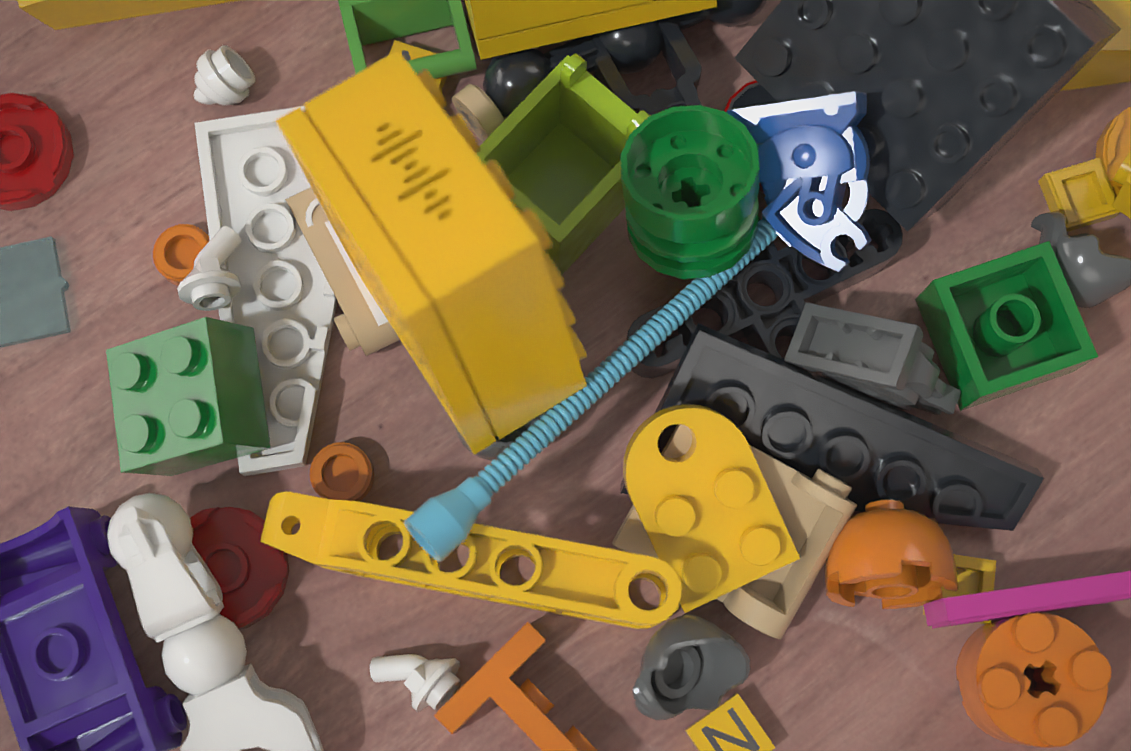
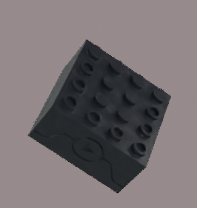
M781 0L734 59L778 103L850 92L867 93L866 115L856 127L865 138L869 151L870 166L867 177L869 194L908 232L944 207L1121 28L1091 0Z

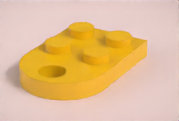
M692 404L675 405L651 415L636 429L630 438L624 454L623 477L625 487L658 559L667 562L676 571L680 579L682 597L679 604L684 613L800 559L746 438L725 416L704 406ZM682 424L687 426L692 434V444L689 450L677 458L663 456L658 449L659 435L670 425Z

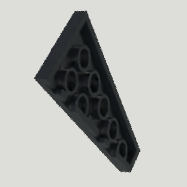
M699 323L655 411L656 413L665 408L683 404L704 406L717 411L731 421L744 435L748 444L810 478H813L817 469H820L852 487L847 499L857 505L854 511L865 512V506L874 501L896 500L904 504V509L919 512L928 518H935L938 524L1014 531L1044 480L1040 471L1033 466L802 367L787 363L781 358ZM677 424L666 427L659 435L658 449L660 453L665 448ZM623 478L620 493L628 494Z

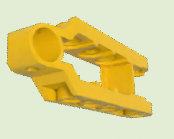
M287 491L276 493L270 499L260 541L332 571L632 629H649L667 620L677 610L682 597L681 582L676 571L667 562L655 557L475 523L467 538L460 544L469 548V558L466 565L454 573H444L440 569V562L431 557L418 544L404 524V521L414 512L358 501L333 500ZM300 523L299 531L292 535L293 527ZM393 534H402L403 545L400 552L394 558L381 560L379 549L382 542ZM514 557L529 559L535 565V571L526 583L511 586L501 580L502 567L509 559ZM636 580L651 582L659 593L657 609L644 611L637 608L631 602L628 595L629 584Z

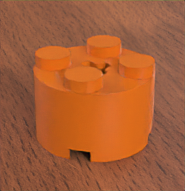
M1028 613L997 619L974 631L960 651L956 664V678L959 681L963 699L961 702L967 715L986 734L1007 743L1035 747H1064L1086 734L1099 719L1107 699L1108 683L1111 679V666L1107 658L1100 653V650L1090 636L1076 624L1053 614ZM1025 668H1033L1034 670L1033 679L1037 682L1034 691H1027L1031 681L1023 675Z

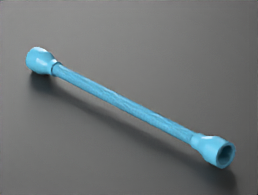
M762 214V220L758 221V230L750 251L732 268L709 278H696L692 280L691 284H688L685 289L680 291V294H677L663 309L653 315L652 319L640 327V330L631 335L629 340L624 341L623 345L619 346L616 351L612 352L611 356H608L605 361L600 363V366L594 368V372H590L588 377H585L587 384L585 388L548 410L546 415H542L540 420L534 422V426H530L528 431L522 433V437L516 439V443H511L509 448L503 450V454H499L497 459L491 461V465H486L485 471L481 470L478 476L473 478L468 477L453 490L429 498L404 521V524L418 544L438 562L444 560L467 538L478 514L491 503L493 492L497 493L499 487L505 485V481H510L512 476L517 475L518 470L524 468V464H529L530 459L536 457V453H541L543 448L549 445V442H553L555 437L560 436L561 431H565L567 426L572 425L573 421L579 418V415H583L585 410L591 407V404H595L597 399H600L603 394L608 392L609 388L618 383L620 378L626 375V372H630L632 367L637 366L638 362H641L644 357L649 355V352L655 349V346H659L661 341H664L667 336L671 335L672 331H675L678 326L682 325L683 321L687 320L690 315H693L701 305H704L712 295H715L723 285H726L734 275H737L744 266L748 265L755 256L759 255L760 251H763L766 246L776 239L778 235Z

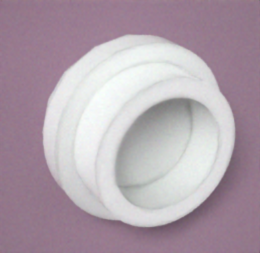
M222 45L216 51L207 50L197 61L198 71L194 77L197 88L194 91V99L206 105L217 103L229 106L241 103L249 95L248 88L255 83L254 74L244 59L230 47Z

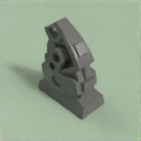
M806 303L784 359L787 363L803 367L809 371H820L827 379L874 397L876 400L907 411H910L911 408H916L935 415H940L941 411L953 414L961 394L959 389L938 379L941 370L932 361L935 351L921 342L923 332L918 325Z

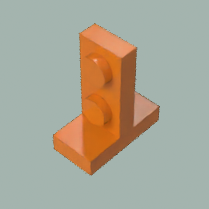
M529 622L434 715L451 734H454L492 698L541 751H598L574 725L563 733L547 716V713L554 707V704L528 678L520 686L511 679L546 643V640Z

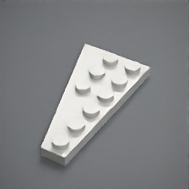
M298 107L195 123L209 239L211 240L223 226H227L237 232L242 241L220 266L239 277L241 290L236 296L231 298V302L227 306L219 309V317L223 321L254 327L271 449L238 458L239 472L243 476L306 466L337 305V299L285 200L310 188L305 175L275 122L278 118ZM317 198L310 203L306 211L305 221L308 227L313 225L312 213L320 205Z

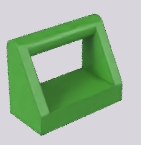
M338 0L356 74L368 68L363 45L453 25L459 49L408 60L407 63L416 74L426 69L433 79L477 70L461 0Z

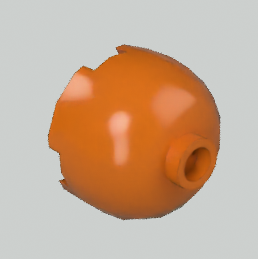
M896 500L871 502L865 506V512L851 517L834 541L828 558L825 561L826 595L832 602L847 607L855 606V596L882 599V609L918 607L943 599L942 587L945 590H958L956 563L952 548L939 525L919 512L904 509V504Z

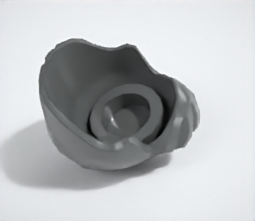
M1060 212L1043 213L1035 217L1031 222V227L1041 232L1039 244L1047 241L1050 242L1078 307H1094L1131 286V258L1103 253L1099 248V239L1094 234L1081 233L1068 236L1066 216Z
M685 614L669 620L652 635L642 656L640 673L632 688L633 696L636 700L635 707L644 716L654 720L671 719L688 709L713 711L719 707L722 697L729 690L743 684L747 680L751 669L749 656L742 645L732 636L704 618L693 614Z

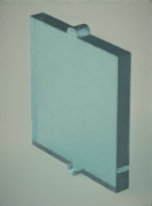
M52 236L0 247V348L71 333L64 291L68 290L69 283L62 278L56 240Z

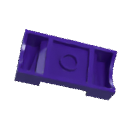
M68 506L57 511L51 519L39 527L0 543V691L21 751H171L182 744V731L187 727L186 713L182 703L174 694L167 695L158 686L145 687L104 571L117 565V560L110 552L107 537L111 518L107 515L101 516L94 509Z

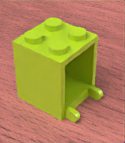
M577 53L571 57L567 55L479 146L480 151L475 153L482 164L493 159L502 169L513 189L515 198L510 201L520 213L530 208L538 217L552 245L545 252L549 255L561 276L625 208L620 155L630 133L650 116L644 110L637 114L586 71L587 62Z

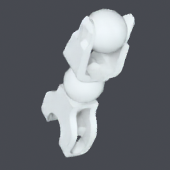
M153 493L133 496L120 505L110 519L107 535L110 552L128 572L141 622L148 637H154L156 643L164 640L162 659L165 673L179 689L189 693L183 706L190 721L189 735L180 751H240L254 747H260L268 751H324L304 702L284 689L272 688L261 682L251 663L244 666L247 651L243 635L232 621L219 614L224 607L222 591L215 577L192 544L193 530L190 518L182 506L165 495Z

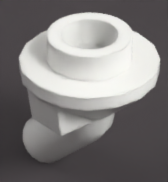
M223 226L198 253L194 260V269L180 282L177 288L180 300L193 304V307L198 310L211 311L227 306L231 302V298L239 293L241 290L239 277L220 267L242 242L237 232L230 227Z
M406 654L373 657L370 662V675L374 682L406 680L404 685L411 691L412 708L417 712L422 711L428 705L435 711L438 710L452 697L461 684V680L455 676L460 667V662L456 658L427 660L421 655Z

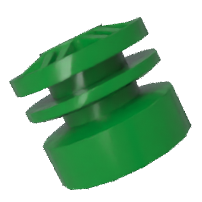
M701 105L671 107L646 118L630 133L620 155L628 239L638 257L657 272L680 279L709 278L732 268L750 251L758 230L760 167L758 146L744 124L725 111Z

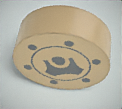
M468 84L452 97V102L457 112L464 118L472 132L483 142L504 121L501 112L493 101L476 85Z

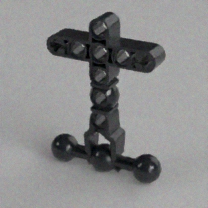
M717 0V7L576 38L544 54L539 50L531 48L496 56L491 60L485 71L483 89L499 109L502 116L507 118L567 55L571 57L577 53L587 62L586 71L589 73L594 71V77L637 114L644 110L652 116L671 107L702 106L697 93L702 67L681 31L707 19L727 27L746 24L761 12L768 0ZM662 51L676 81V87L668 90L656 89L652 92L651 96L647 94L638 96L631 94L620 73L629 74L643 71L656 60ZM865 210L858 222L866 229L871 241L875 240L879 248L876 250L873 245L866 246L861 250L855 251L850 259H848L847 252L855 246V241L848 235H840L835 241V250L838 255L847 258L850 263L839 272L827 267L829 277L825 280H815L804 272L801 263L803 259L809 257L793 246H787L778 251L772 241L770 245L766 246L763 251H760L759 255L755 256L748 265L744 266L737 275H734L726 285H723L700 308L712 309L721 317L723 325L722 329L718 332L736 340L746 336L750 346L784 360L785 358L781 357L777 352L775 339L783 335L793 337L805 304H815L881 271L896 255L902 245L903 232L901 226L884 210ZM753 283H763L769 286L775 294L776 303L770 306H760L754 303L748 296L747 286ZM666 304L634 320L628 330L626 340H629L631 335L640 330V327L652 319V316L663 309ZM690 315L687 320L683 321L682 325L678 326L679 335L665 343L661 357H657L653 351L649 352V355L644 357L641 362H638L637 366L632 367V372L641 377L653 379L676 370L696 328L692 316Z

